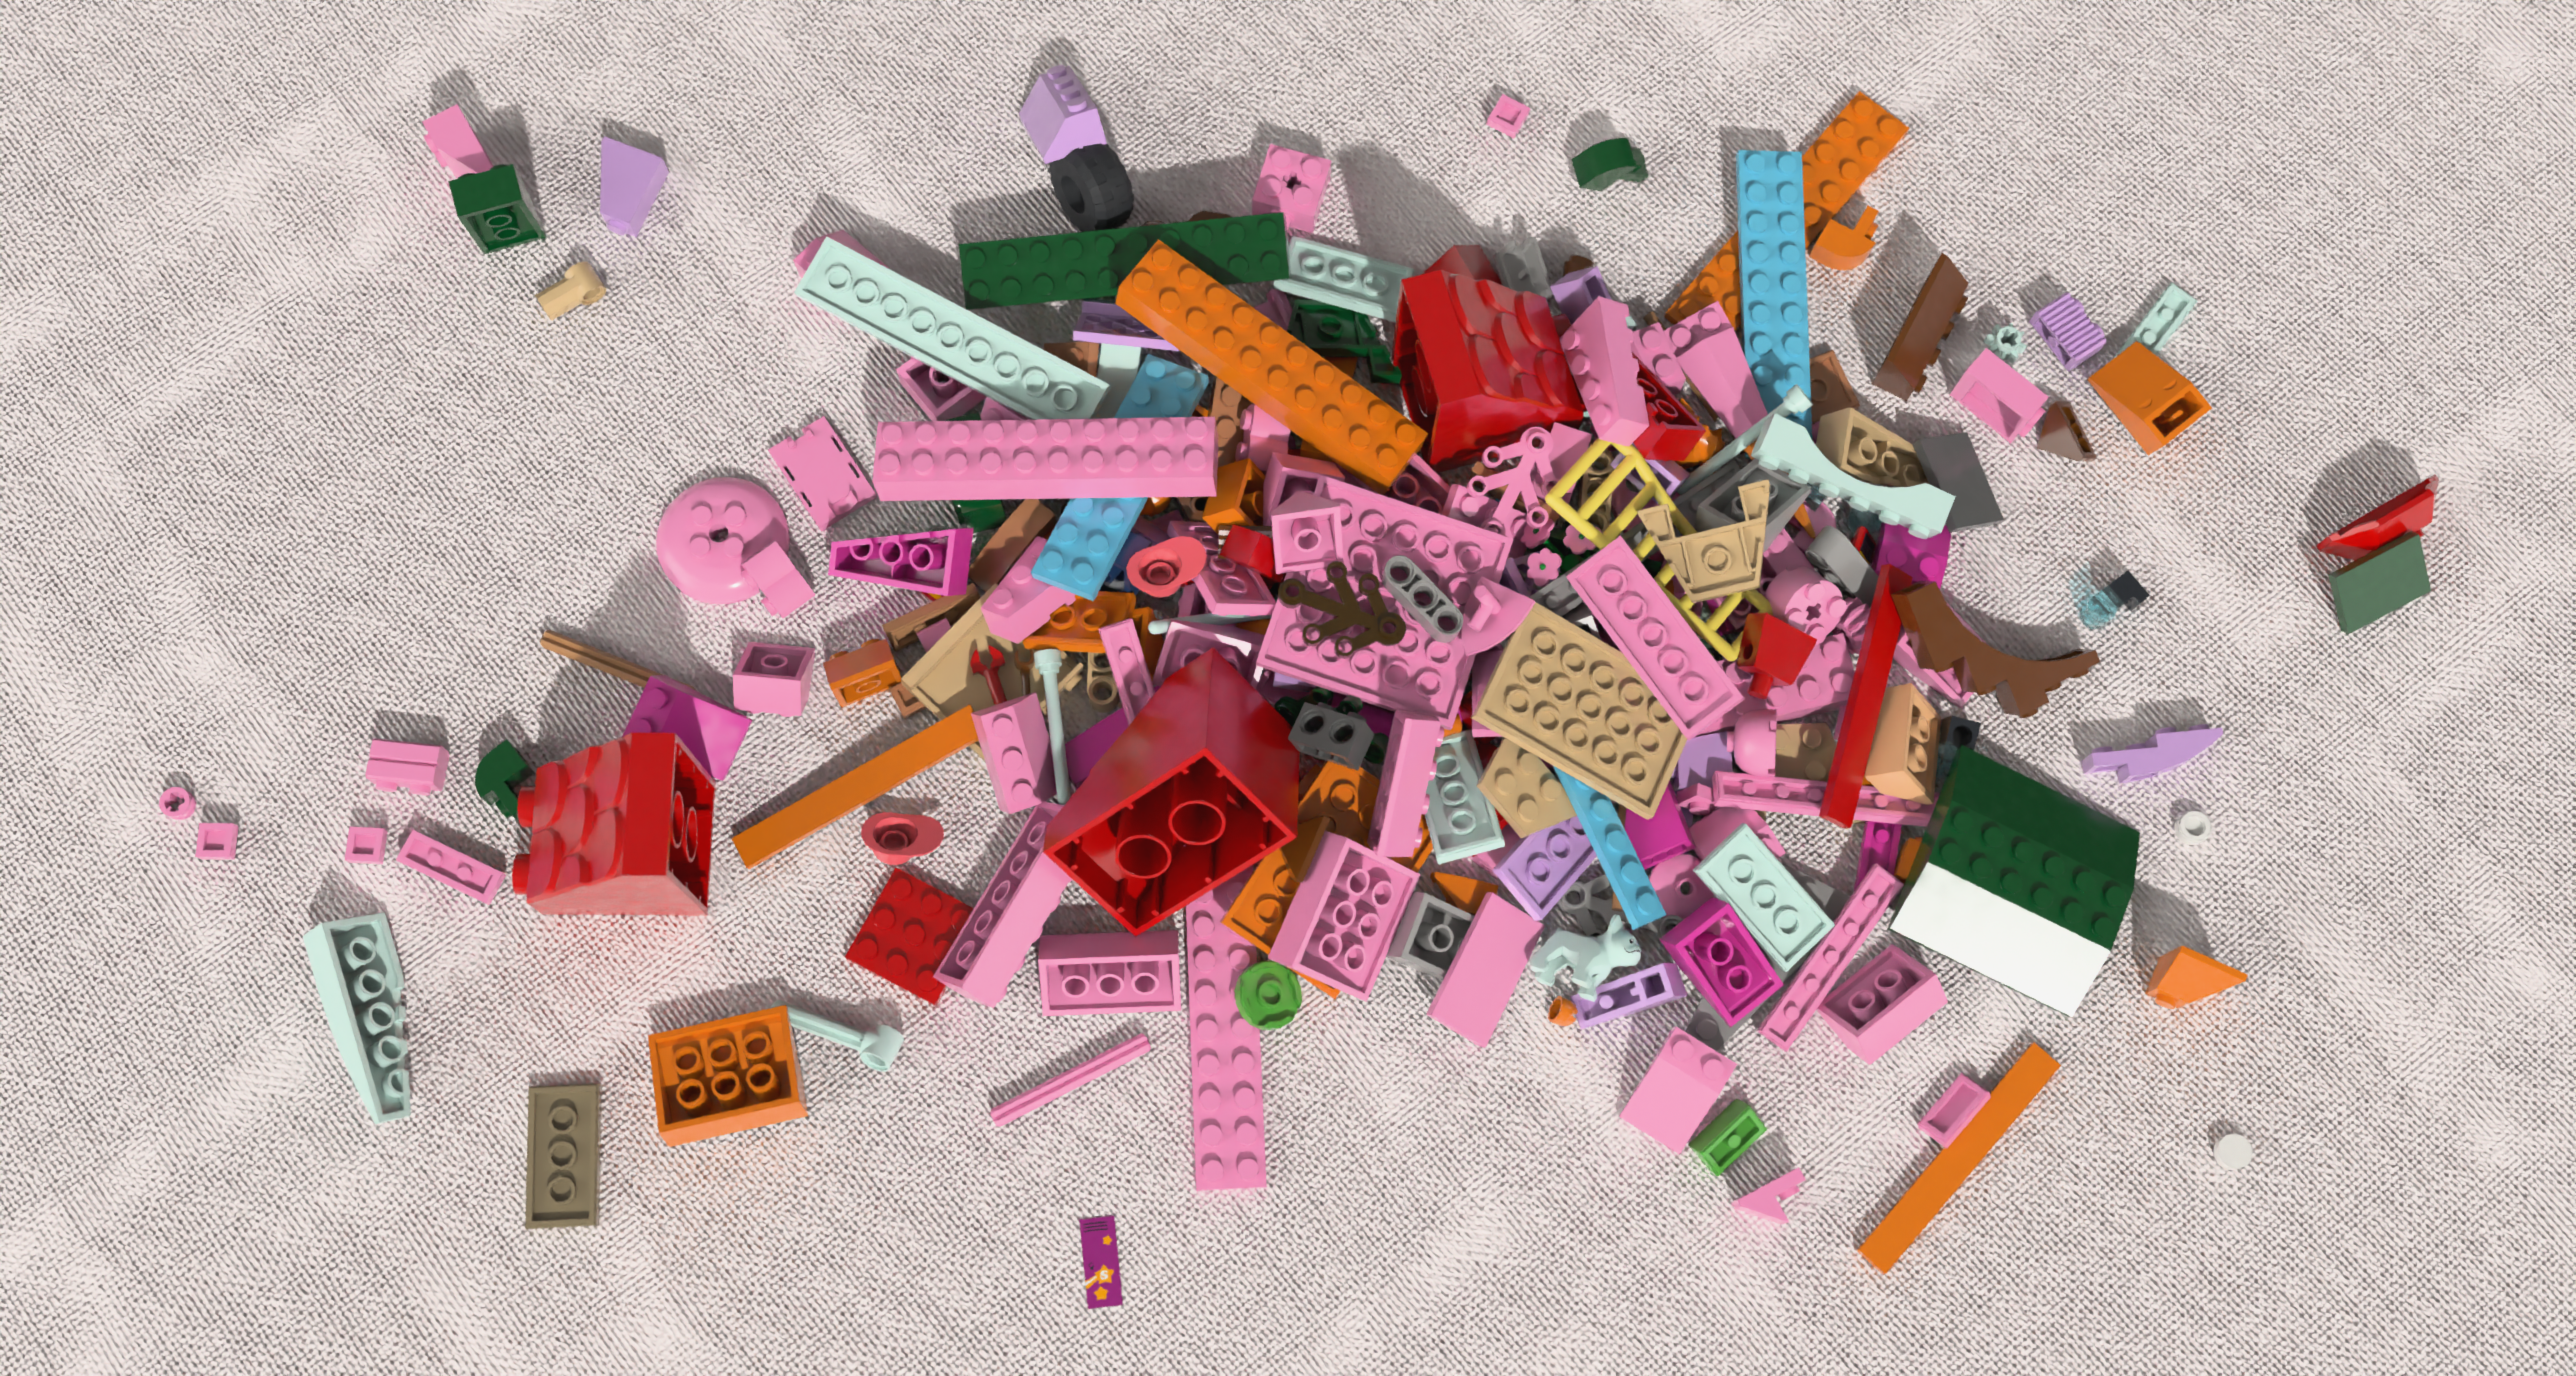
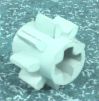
M2013 323L2003 328L1996 324L1992 329V334H1988L1983 341L1989 345V350L2001 360H2009L2012 364L2018 359V354L2023 353L2027 347L2026 344L2021 343L2024 331L2019 332L2013 327Z

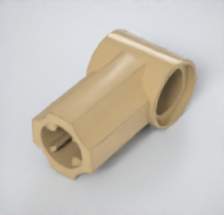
M583 261L571 266L566 271L565 278L535 295L551 321L579 304H593L605 295L606 288L589 262Z

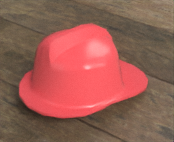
M1179 536L1136 552L1127 564V577L1132 585L1142 590V592L1158 598L1168 597L1174 594L1181 584L1198 576L1205 566L1207 559L1206 550L1200 541L1192 537Z
M882 812L872 815L864 822L861 828V837L865 845L873 851L876 858L881 862L889 865H900L906 863L912 857L923 856L933 852L944 839V829L939 821L929 816Z

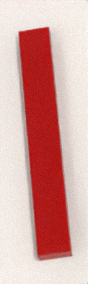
M1892 564L1881 565L1819 814L1820 817L1841 828L1852 827L1902 624L1891 594L1910 586L1913 579L1912 576Z

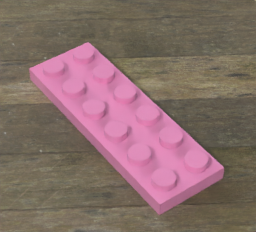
M1621 535L1566 576L1687 740H1691L1745 699Z

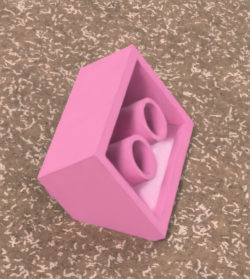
M1035 692L971 713L1001 811L1012 814L1041 804L1057 794L1051 742Z
M1891 944L1826 996L1816 1010L1846 1047L1867 1064L1871 1065L1944 1006L1948 1000L1934 972L1894 944Z

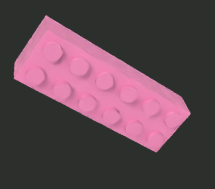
M1043 802L1035 806L933 977L963 997L994 1009L995 1005L1006 995L1007 985L1014 973L1023 966L1025 955L1030 946L1042 934L1043 924L1049 914L1058 907L1061 894L1066 885L1073 880L1043 853L1046 827L1062 809L1063 805Z

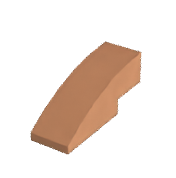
M1025 499L969 567L968 578L985 593L995 583L999 585L1037 536L1043 538L1057 524L1055 514L1038 499Z

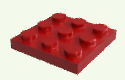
M896 867L845 958L937 1007L948 986L933 976L974 908Z

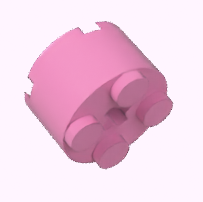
M1797 566L1799 569L1792 571L1788 569L1782 571L1771 581L1765 593V598L1771 604L1773 616L1816 638L1817 642L1815 645L1822 643L1826 636L1836 627L1841 616L1846 611L1847 604L1843 600L1840 590L1833 583L1806 566Z

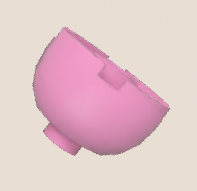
M1777 709L1751 710L1737 720L1734 732L1728 731L1727 752H1734L1736 764L1741 770L1750 775L1775 777Z

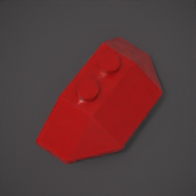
M2436 474L2432 475L2330 534L2316 545L2317 549L2323 553L2357 560L2410 531L2419 534L2421 538L2424 536L2422 529L2430 524L2433 519L2439 482Z

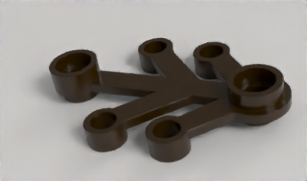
M1334 561L1328 565L1326 578L1329 582L1333 583L1342 603L1305 590L1304 584L1297 579H1287L1279 587L1278 599L1284 607L1297 608L1303 604L1337 617L1320 625L1308 624L1305 626L1302 632V640L1308 646H1317L1322 639L1354 625L1369 629L1353 638L1341 636L1336 640L1334 646L1335 654L1342 659H1347L1355 651L1375 642L1384 646H1394L1400 643L1405 636L1406 624L1400 615L1388 612L1378 590L1379 579L1374 574H1364L1358 583L1359 592L1367 596L1374 615L1361 611L1346 579L1347 568L1339 561ZM1339 568L1342 570L1343 575L1335 578L1330 574V570ZM1365 580H1371L1374 582L1375 588L1367 590L1363 587L1362 583ZM1288 587H1296L1299 594L1295 597L1288 596L1286 593ZM1385 623L1393 624L1395 632L1386 633L1383 630V625ZM1309 630H1315L1318 632L1319 638L1309 640L1306 633ZM1341 642H1347L1350 644L1351 650L1347 653L1341 652L1338 645Z

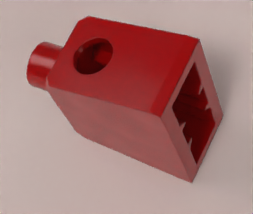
M1768 613L1748 614L1737 659L1738 668L1753 675L1747 693L1760 699H1767L1772 685L1791 686L1813 650L1817 639Z

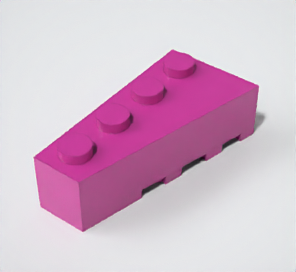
M974 528L832 542L828 575L944 596L964 595L967 589Z

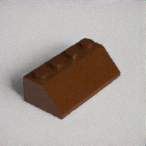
M1941 253L1926 278L1872 383L1905 401L1909 399L1913 391L1918 394L1920 393L1928 376L1923 374L1926 366L1933 367L1941 352V349L1937 348L1940 339L1946 341L1955 323L1950 321L1953 313L1960 314L1969 298L1963 295L1969 283L1947 255Z

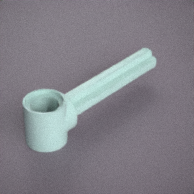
M777 1000L771 1006L773 1008L786 1005L792 1027L860 1051L861 1060L868 1067L877 1071L886 1072L889 1070L904 1042L903 1035L887 1025H877L876 1028L871 1027L868 1031H864L781 1000Z

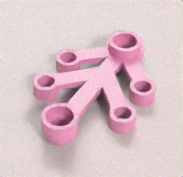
M1541 427L1529 428L1522 434L1520 442L1501 448L1491 446L1483 452L1482 462L1489 468L1497 467L1506 459L1522 456L1517 468L1488 477L1475 476L1469 480L1467 491L1473 497H1481L1489 490L1508 485L1492 518L1479 525L1480 528L1487 530L1489 526H1494L1497 528L1498 534L1505 536L1506 529L1504 523L1520 492L1527 511V524L1537 529L1547 523L1548 513L1539 505L1529 474L1535 463L1543 482L1541 493L1544 497L1548 493L1547 484L1554 483L1556 485L1559 481L1554 476L1548 458L1553 449V439L1547 430ZM1533 438H1539L1542 441L1541 449L1533 447ZM1492 451L1498 455L1496 463L1488 460V452ZM1474 481H1480L1483 484L1482 492H1476L1473 489L1472 484ZM1533 512H1538L1542 515L1541 523L1538 524L1532 520Z

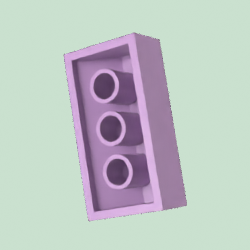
M1063 65L1054 66L1048 69L1047 73L1039 75L1019 112V117L1044 163L1048 164L1063 159L1071 150L1079 147L1083 148V146L1100 143L1103 145L1107 144L1097 107L1070 65L1066 67Z

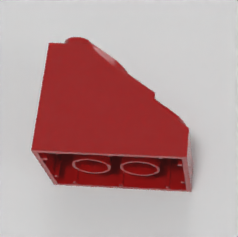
M1441 269L1401 280L1391 360L1393 365L1398 366L1402 373L1399 386L1410 421L1428 433L1420 449L1422 459L1436 473L1475 464L1477 461L1482 462V454L1488 447L1496 446L1501 448L1518 443L1522 434L1532 427H1541L1551 433L1554 422L1577 430L1580 429L1584 412H1587V408L1576 381L1570 373L1559 340L1571 326L1565 313L1552 316L1546 298L1530 291H1515L1487 279L1474 280ZM1539 438L1532 439L1534 448L1539 447L1541 442ZM1491 451L1488 452L1487 458L1488 460L1498 458V455Z
M1214 647L1167 677L1160 688L1140 709L1133 722L1091 768L1086 780L1047 825L1043 853L1135 937L1297 838L1300 752L1288 739L1293 727Z
M631 732L603 745H592L563 760L551 761L541 767H537L535 786H522L518 797V819L520 826L532 827L530 853H518L514 858L512 884L515 894L527 895V904L543 915L708 916L716 782L676 733Z

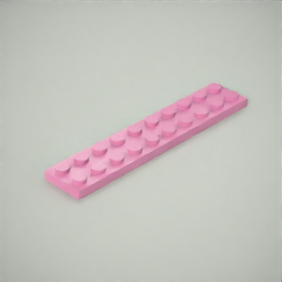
M1253 865L1186 905L1196 1191L1267 1188L1260 1029L1251 1026L1241 1016L1236 1006L1234 991L1238 977L1247 967L1257 963L1256 946L1220 923L1226 911L1252 874Z

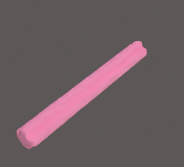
M1140 1033L990 1110L991 1117L994 1123L1001 1127L1149 1052L1151 1045L1146 1035Z

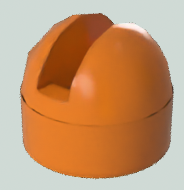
M1558 996L1550 1006L1548 1019L1554 1024L1566 1027L1575 1022L1576 1018L1572 1015L1577 1014L1578 1009L1569 999Z

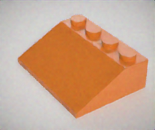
M786 1005L648 1035L658 1130L669 1147L808 1116L804 1083Z

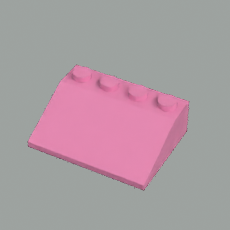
M1325 831L1303 883L1300 882L1268 959L1367 1002L1421 875L1386 857L1377 856L1374 851L1346 837Z

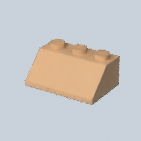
M1912 683L1885 689L1865 770V777L1881 794L1929 805L1934 804L1941 716Z

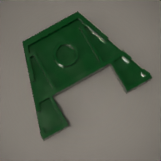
M1295 300L1287 328L1289 334L1321 357H1366L1371 383L1400 384L1401 370L1391 362L1390 352L1386 345H1381L1375 335L1376 329L1367 314L1317 300Z

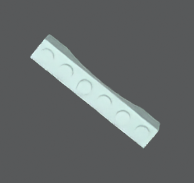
M1776 413L1765 420L1750 455L1758 459V463L1767 469H1780L1789 473L1788 477L1793 481L1801 484L1810 483L1819 487L1820 493L1832 498L1839 496L1849 501L1848 504L1852 508L1866 512L1869 510L1876 513L1881 521L1890 525L1900 524L1908 528V532L1911 535L1921 539L1931 538L1942 532L1956 497L1927 483L1911 487L1890 488L1871 485L1857 480L1839 470L1821 453L1804 426Z

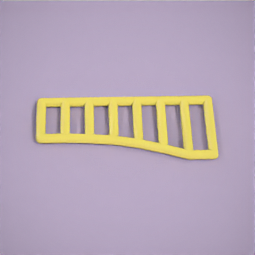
M1598 437L1545 496V502L1600 550L1620 535L1635 518L1638 511L1642 510L1652 497L1656 499L1659 505H1669L1672 522L1683 536L1698 533L1676 507L1646 460L1632 444L1624 446L1601 440ZM1610 444L1613 445L1625 458L1576 511L1562 497ZM1635 467L1646 485L1610 526L1601 533L1587 520ZM1649 532L1633 549V552L1640 561L1656 545ZM1668 563L1654 577V580L1692 630L1731 662L1738 658L1743 631L1731 645L1715 631L1741 600L1746 598L1759 610L1758 613H1768L1773 616L1772 607L1768 599L1756 589L1728 595L1709 619L1704 622L1690 610L1695 603L1691 602L1687 593L1678 600L1664 587L1675 575Z

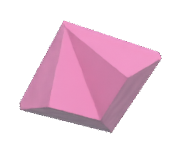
M1299 490L1271 512L1276 574L1325 568L1334 561L1344 564L1339 503Z

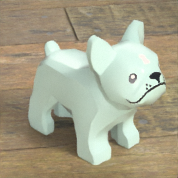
M1614 914L1607 931L1598 937L1585 936L1564 930L1561 927L1557 928L1556 932L1535 952L1531 959L1530 967L1531 971L1535 972V978L1538 982L1552 987L1555 982L1556 972L1569 965L1574 970L1571 977L1572 981L1580 985L1578 991L1580 997L1594 1002L1597 998V986L1607 978L1612 968L1637 965L1641 957V947L1636 938L1624 929L1621 917Z

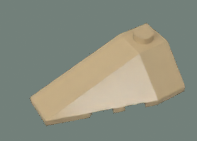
M1851 407L1820 417L1816 446L1839 470L1866 483L1896 487H1911L1923 483L1929 484L1913 444Z

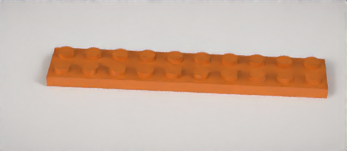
M1860 91L1802 156L1805 251L1821 234L1830 218L1834 219L1910 129ZM1738 230L1666 311L1665 319L1675 325L1718 301L1735 332L1741 326Z

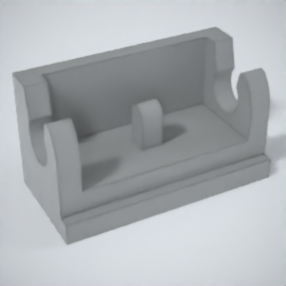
M1528 237L1519 246L1516 245L1515 240H1512L1498 253L1493 255L1503 286L1515 291H1530L1545 297L1547 302L1554 296L1536 237Z

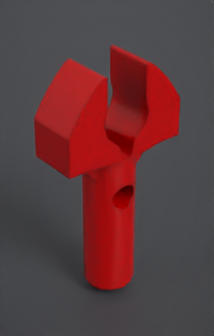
M988 645L990 656L993 659L990 664L991 669H988L986 665L980 662L977 649L971 658L970 667L973 676L980 674L985 677L993 703L997 705L1007 701L998 675L1000 667L1005 666V660L999 650Z

